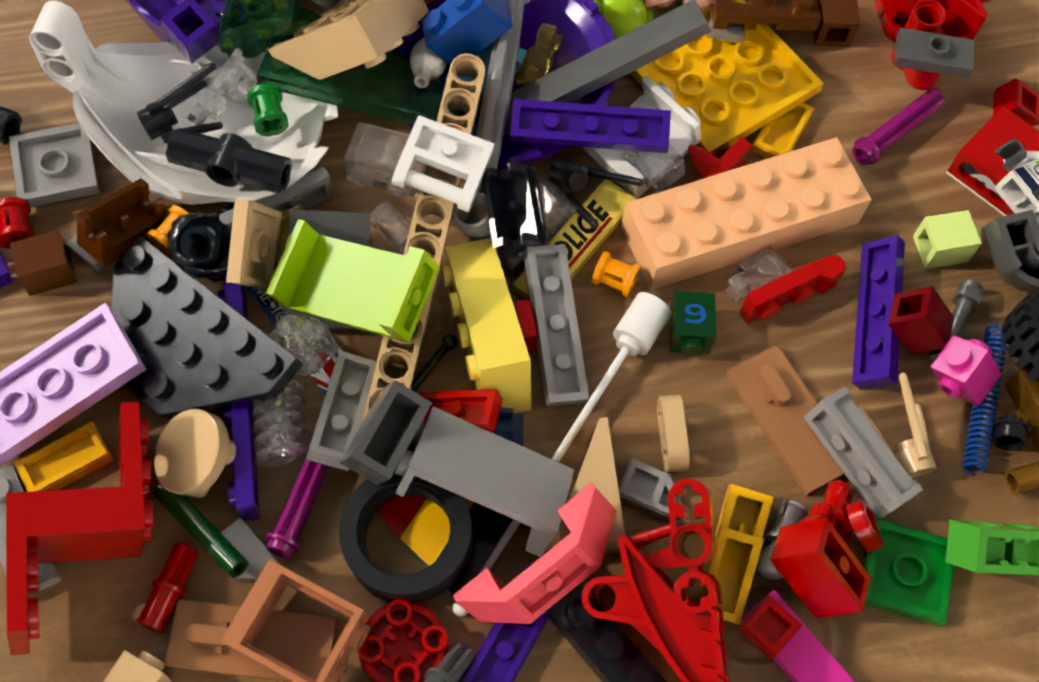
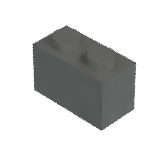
M392 381L380 391L341 459L340 464L376 485L390 480L432 402L398 381Z

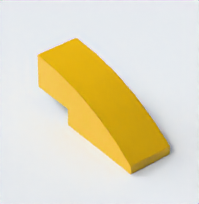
M728 484L715 531L718 544L717 553L713 560L707 564L706 571L715 575L720 582L723 604L718 605L724 611V620L740 625L764 542L762 537L774 497L733 484ZM707 585L701 587L699 604L702 597L708 596Z

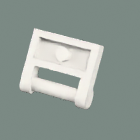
M418 115L395 168L391 183L401 188L407 185L457 204V209L469 213L494 151L495 144ZM416 161L466 180V183L462 189L414 171L412 166Z

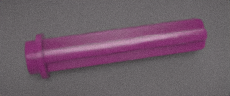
M937 88L928 90L868 137L858 138L852 149L855 160L862 165H872L879 161L881 153L945 104L946 100L942 96L941 90Z
M310 460L305 461L274 532L268 533L266 536L268 541L266 549L283 558H291L293 552L299 551L300 545L297 543V540L330 466Z

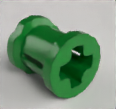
M274 84L257 85L250 89L247 94L248 104L254 109L255 113L253 120L255 131L261 136L279 135L289 127L287 115L282 111L281 107L282 91Z

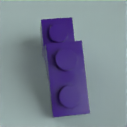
M125 0L162 42L171 41L191 64L221 42L217 24L195 0Z

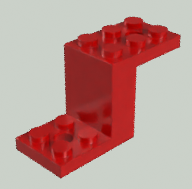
M139 402L120 403L118 429L120 487L6 493V620L10 655L30 654V639L40 638L38 598H30V594L39 593L38 563L141 557L143 542L151 541L153 503L152 500L144 501L149 500V485H151L150 458H147L149 422L148 417L140 418Z

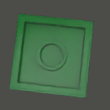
M876 518L883 540V547L868 552L865 548L862 566L870 575L871 580L864 604L940 627L943 626L947 621L955 565L946 563L948 538Z

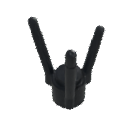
M215 63L208 64L163 97L136 112L151 140L161 136L163 142L167 143L173 130L172 126L178 124L172 108L207 86V82L202 79L216 69ZM214 122L181 129L202 134L220 130L223 124L221 122Z
M564 157L554 159L548 173L550 183L558 188L557 196L565 200L594 229L599 227V223L572 195L574 192L584 189L588 182V176L639 187L644 184V181L640 178L591 168Z

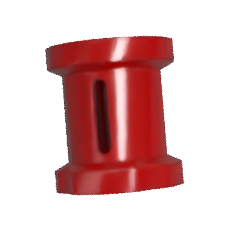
M8 197L0 200V246L5 249H11L10 243L35 236V232L30 228L28 220L31 207L24 198Z

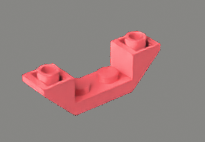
M591 482L557 510L571 532L507 585L490 569H484L453 595L455 601L479 622L531 624L601 567L617 512L616 509Z

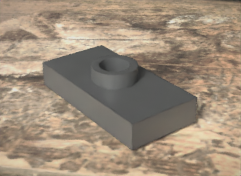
M900 28L896 35L894 66L969 78L974 71L975 40Z

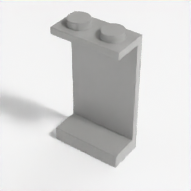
M432 407L426 421H422L410 442L414 446L413 450L407 449L395 470V474L402 476L395 494L404 497L413 477H419L532 527L525 551L542 557L558 533L562 518L557 510L566 503L574 469L436 407Z

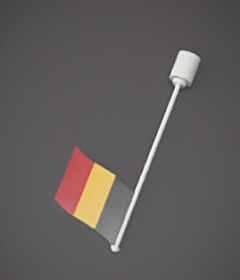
M646 292L637 294L613 331V336L617 341L616 346L620 349V352L551 458L552 460L557 462L561 460L626 356L646 355L672 315L669 306L660 298ZM404 496L387 502L378 510L391 531L428 566L432 565L442 555L449 540L450 522L446 513L439 505L424 497ZM465 498L474 526V549L465 572L447 590L453 599V595L484 569L488 568L491 570L521 522ZM457 602L453 604V612L457 616L462 617L468 614Z

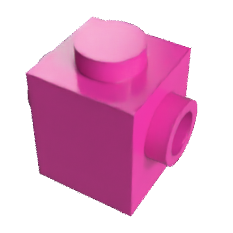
M956 335L952 336L930 366L939 381L938 387L944 393L955 399L961 398L976 406L981 404L1002 375L991 355L992 350L986 344L973 338L967 341Z

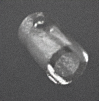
M389 201L381 203L371 213V225L400 254H404L411 223Z

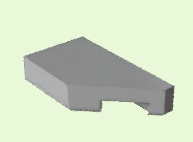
M631 458L618 487L620 501L670 523L668 494L674 485V481L670 474ZM690 517L689 520L680 519V526L690 524Z
M241 517L221 532L249 562L243 574L236 578L231 577L234 582L252 583V581L258 579L269 559L278 563Z

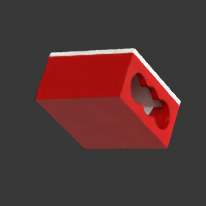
M1004 106L959 151L946 173L1000 214L1008 216L1013 211L994 187L1012 168L1006 171L1003 167V158L998 154L996 155L994 151L1012 138L1018 140L1026 151H1039V131Z

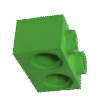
M950 519L946 563L976 573L1039 576V527L1024 523Z

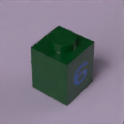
M675 291L669 307L672 311V315L669 318L670 352H681V354L689 357L701 356L704 353L710 354L717 337L715 293Z

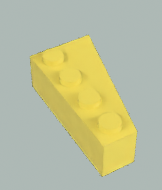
M492 238L446 246L447 263L441 264V273L444 286L452 287L453 293H449L450 308L453 317L459 316L460 324H457L458 337L461 348L467 349L468 356H465L470 381L474 380L476 390L497 389L503 399L501 407L514 408L513 414L532 410L531 360L497 250L493 248Z

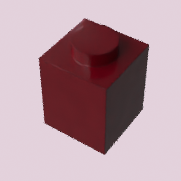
M929 286L895 294L888 325L911 355L944 349L950 340L954 316L934 287Z

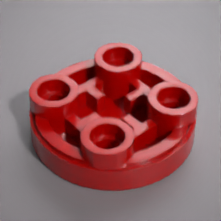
M396 599L370 616L366 623L370 626V631L363 645L358 650L362 668L372 682H424L427 670L437 667L448 653V636L439 617L429 608L415 602Z

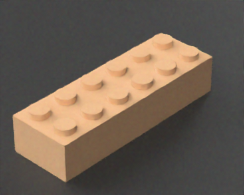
M836 137L626 202L621 228L637 263L642 265L641 272L651 291L860 222L872 199Z

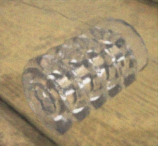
M292 379L275 399L265 401L252 399L254 404L252 416L256 420L252 429L254 435L257 436L253 441V447L258 452L254 457L255 464L262 467L284 466L295 461L297 457L308 453L307 445L296 443L308 436L306 429L295 427L307 421L305 413L295 411L306 405L305 398L297 396V394L305 390L303 382Z

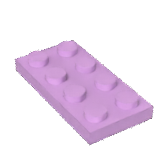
M106 303L0 372V466H3L146 370L114 310Z

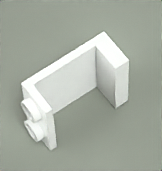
M648 76L642 80L644 94L630 107L671 110L668 152L657 153L583 147L584 152L604 171L642 179L644 184L640 187L617 182L626 192L637 199L689 152L688 146L690 144L697 145L701 141V120L698 115L687 106L682 108L674 101L673 93L662 82L656 84Z

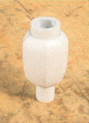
M422 38L414 45L410 56V67L415 76L414 84L419 88H426L430 81L437 79L444 72L448 63L426 48L425 38Z

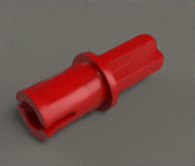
M177 543L174 546L159 578H154L151 582L154 587L136 623L158 633L164 632L177 600L186 594L182 589L199 556L197 549L185 543Z

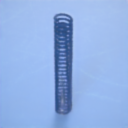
M993 324L986 327L983 343L991 350L1002 351V353L992 352L991 354L996 356L993 357L995 362H1000L997 366L1000 372L1004 370L1002 366L1005 365L1003 361L1006 359L1004 355L1006 354L1007 345L1004 342L996 341L1003 340L1002 336L991 335V333H1005L1002 330H990V328H999L1000 324ZM1001 378L995 383L997 386H993L991 389L996 392L989 391L987 394L994 396V398H984L985 401H992L994 403L981 402L979 405L993 409L982 408L974 404L972 406L965 447L966 452L964 453L965 458L963 459L964 464L962 465L964 472L971 476L973 472L967 470L966 467L976 471L988 469L985 464L989 463L987 458L990 457L988 452L991 451L989 446L992 445L990 440L993 439L991 434L994 433L992 423L995 422L993 417L996 416V405H998L996 400L999 399L997 394L1000 393L999 388L1001 385L999 383L1002 382ZM979 412L991 413L992 415L982 414ZM979 418H988L990 419V421L981 420ZM978 423L987 424L990 426H981L978 425ZM976 429L987 430L989 432H981ZM975 435H982V436H986V437H988V438H981V437H978V436H975ZM975 441H982V442H985V443H987V444H981V443H977V442H975ZM974 447L985 448L986 450H981ZM973 453L984 454V456H982V455H976V454H973Z

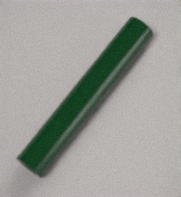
M160 483L155 487L154 496L232 578H236L245 572L249 565L247 559L186 496L169 492Z

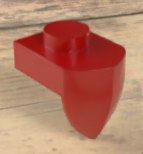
M741 136L719 159L696 145L690 144L688 151L695 169L704 179L745 166L747 161L743 156L753 146Z

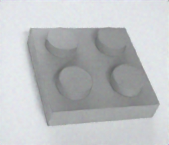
M79 123L9 136L16 195L27 200L30 207L101 193L93 142Z

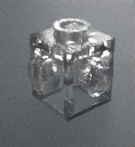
M295 314L287 315L277 321L275 329L268 335L304 364L296 373L304 376L317 373L340 350L323 319L318 317Z

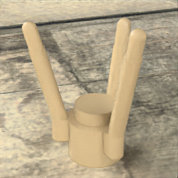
M900 373L899 380L913 438L897 444L899 452L894 453L862 407L858 408L909 476L914 478L936 470L937 466L930 449L922 406L914 402L907 374Z

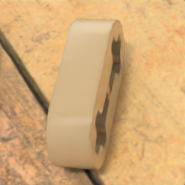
M681 395L659 396L657 400V418L665 472L688 471L690 455Z

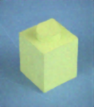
M969 210L924 217L913 235L924 269L969 262L982 244L980 228L977 224H974Z

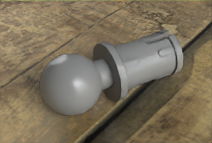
M783 500L781 502L771 531L766 532L764 535V540L770 546L761 549L756 568L762 577L769 580L783 577L770 560L780 528L797 524L798 521L805 518L808 514V509L793 500H789V502Z

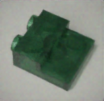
M226 0L224 10H221L220 30L216 35L221 52L227 53L230 61L239 58L251 59L259 56L261 53H265L270 37L282 38L297 31L301 0Z

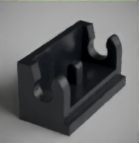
M513 162L507 163V171L487 168L482 182L493 248L511 254H518L524 252L528 246L548 245L549 239L536 168L533 166L526 167L520 163Z

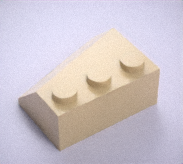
M342 0L322 13V18L293 33L295 38L277 43L268 51L272 57L318 80L364 64L366 68H371L387 58L385 52L400 46L404 42L402 37L419 29L420 25L418 22L429 10L424 0Z

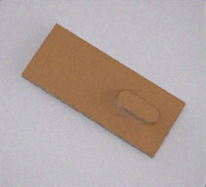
M778 345L726 371L725 375L805 496L845 475L803 417L818 403Z
M177 600L164 661L166 669L292 682L221 642L241 606ZM273 610L253 646L316 680L333 649L338 619L334 616Z

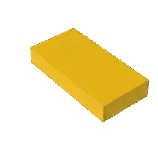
M802 102L777 119L775 118L762 127L750 151L767 159L793 151L815 108Z
M91 421L13 464L27 492L59 490L113 461L114 458L96 425Z

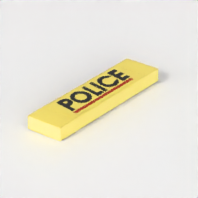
M604 179L582 204L599 223V227L596 229L592 228L575 212L548 244H565L571 280L621 223L626 202L637 199L609 180ZM525 269L513 283L512 290L530 302Z

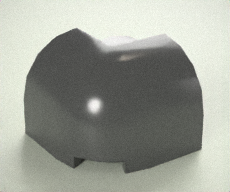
M1033 210L999 217L985 225L982 231L993 264L1003 281L1020 291H1034L1038 289L1039 227Z

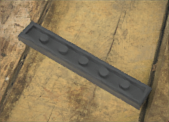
M691 0L511 93L504 136L511 133L514 99L571 103L711 32L696 0Z

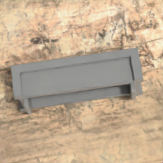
M846 386L822 399L803 418L864 501L873 510L875 516L878 519H882L922 492L923 488L916 480H912L853 402V397Z

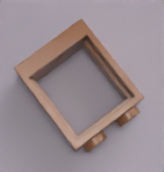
M269 559L225 632L221 642L292 682H342L347 672V667L343 666L351 650L358 651L366 640L370 631V626L366 623L370 617L363 609ZM287 586L349 619L316 680L253 646Z

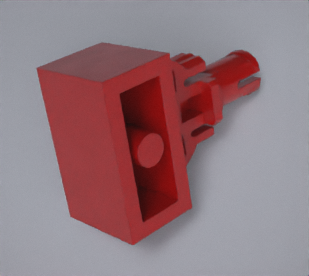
M840 480L832 481L827 485L824 502L813 505L809 516L801 519L797 524L780 528L770 559L777 571L782 574L798 598L815 618L862 612L871 580L870 575L849 547L853 528L847 515L846 505L852 502L854 491L853 489L849 490L850 485Z

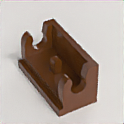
M142 178L77 213V244L103 267L121 258L139 235L146 241H149L146 234L151 229L156 230L164 221L165 205L163 199L159 198L152 204L149 199V184Z

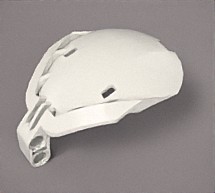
M48 1L44 4L30 33L29 41L42 70L51 79L74 94L72 99L75 115L90 140L132 183L140 178L149 184L148 190L153 195L195 205L235 202V199L257 201L278 193L239 182L235 187L222 186L212 181L205 172L169 163L165 155L167 143L163 142L161 136L151 140L136 113L137 111L157 101L210 63H215L217 67L204 79L212 81V86L210 88L205 87L172 108L178 120V124L172 126L173 130L221 122L223 124L222 129L202 134L218 139L225 133L236 134L246 139L255 149L291 158L293 167L287 188L294 185L312 170L329 149V147H317L324 122L338 118L337 98L328 77L318 80L272 57L268 51L271 47L252 46L236 42L220 46L215 45L193 64L187 60L171 41L155 43L109 42L95 49L85 33L76 11L58 1ZM269 83L278 86L282 91L281 107L282 111L287 115L289 127L279 135L266 137L259 135L255 131L253 122L255 113L254 109L248 104L247 94L253 87Z

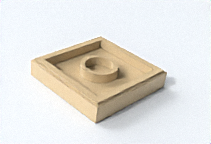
M235 199L226 277L227 283L267 290L270 277L276 270L282 218L281 211L248 199Z

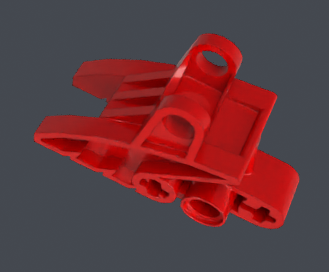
M875 0L874 4L878 17L881 19L880 24L885 36L896 42V35L900 29V24L895 25V21L901 22V26L905 24L904 28L974 40L987 17V12L982 3L990 2V0ZM895 47L891 54V60L893 64L895 59ZM896 66L904 71L907 82L918 90L932 89L942 75L941 73Z
M685 478L677 481L671 487L668 494L670 524L650 531L646 530L632 536H619L618 544L625 575L593 578L585 585L582 591V603L588 614L595 618L631 624L663 654L682 682H730L729 673L724 670L728 669L726 641L722 638L726 636L724 611L718 605L723 604L722 589L715 575L704 571V565L713 560L718 546L715 536L712 497L704 484L695 479ZM688 488H692L695 494L702 496V502L694 505V516L698 520L705 517V523H688L680 526V519L689 520L688 508L679 504V497L686 496ZM699 533L704 539L705 547L702 554L693 559L686 553L684 544L689 535ZM671 535L669 548L650 554L644 547L653 543V541ZM688 567V572L681 575L676 583H674L662 568ZM696 579L702 580L699 585H707L709 591L708 596L700 599V604L695 602L697 596L691 598L688 592L689 587L696 585ZM606 585L614 590L616 596L615 604L611 609L606 607L601 600V591ZM592 590V596L598 601V603L604 608L605 611H599L592 605L590 599Z

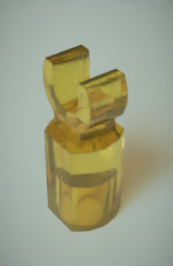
M546 23L540 26L534 46L529 47L514 79L520 87L549 73L555 60L552 55L560 47L563 38L562 35L555 34L557 31L556 26Z

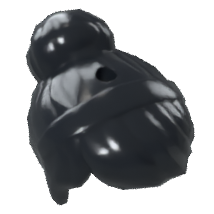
M190 213L180 215L172 222L171 229L167 233V248L173 254L176 265L183 272H187L197 278H206L213 282L224 281V275L227 274L232 230L228 225L220 221L219 214Z

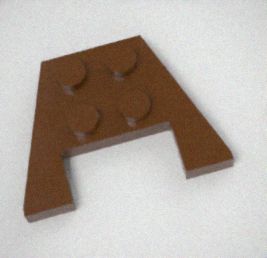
M715 0L712 8L713 28L727 29L729 23H742L741 27L743 30H755L757 24H774L773 28L775 30L816 31L821 20L818 0H746L747 4L728 0Z

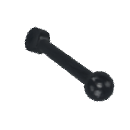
M447 334L443 337L442 346L413 380L412 391L416 392V389L446 352L457 346L458 340L455 335Z

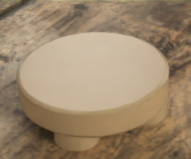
M201 409L185 410L176 415L166 425L158 439L154 455L157 479L169 492L202 498L219 478L224 466L234 460L236 445L233 441L229 440L225 424L218 416Z

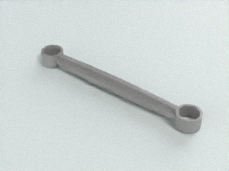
M508 0L513 27L493 43L476 137L495 144L487 168L497 169L513 88L524 4L531 0ZM482 180L471 209L475 207L487 208ZM457 204L454 205L453 216L464 235L478 239L491 233L488 212L482 221L476 224L463 223V219L467 212L457 209Z

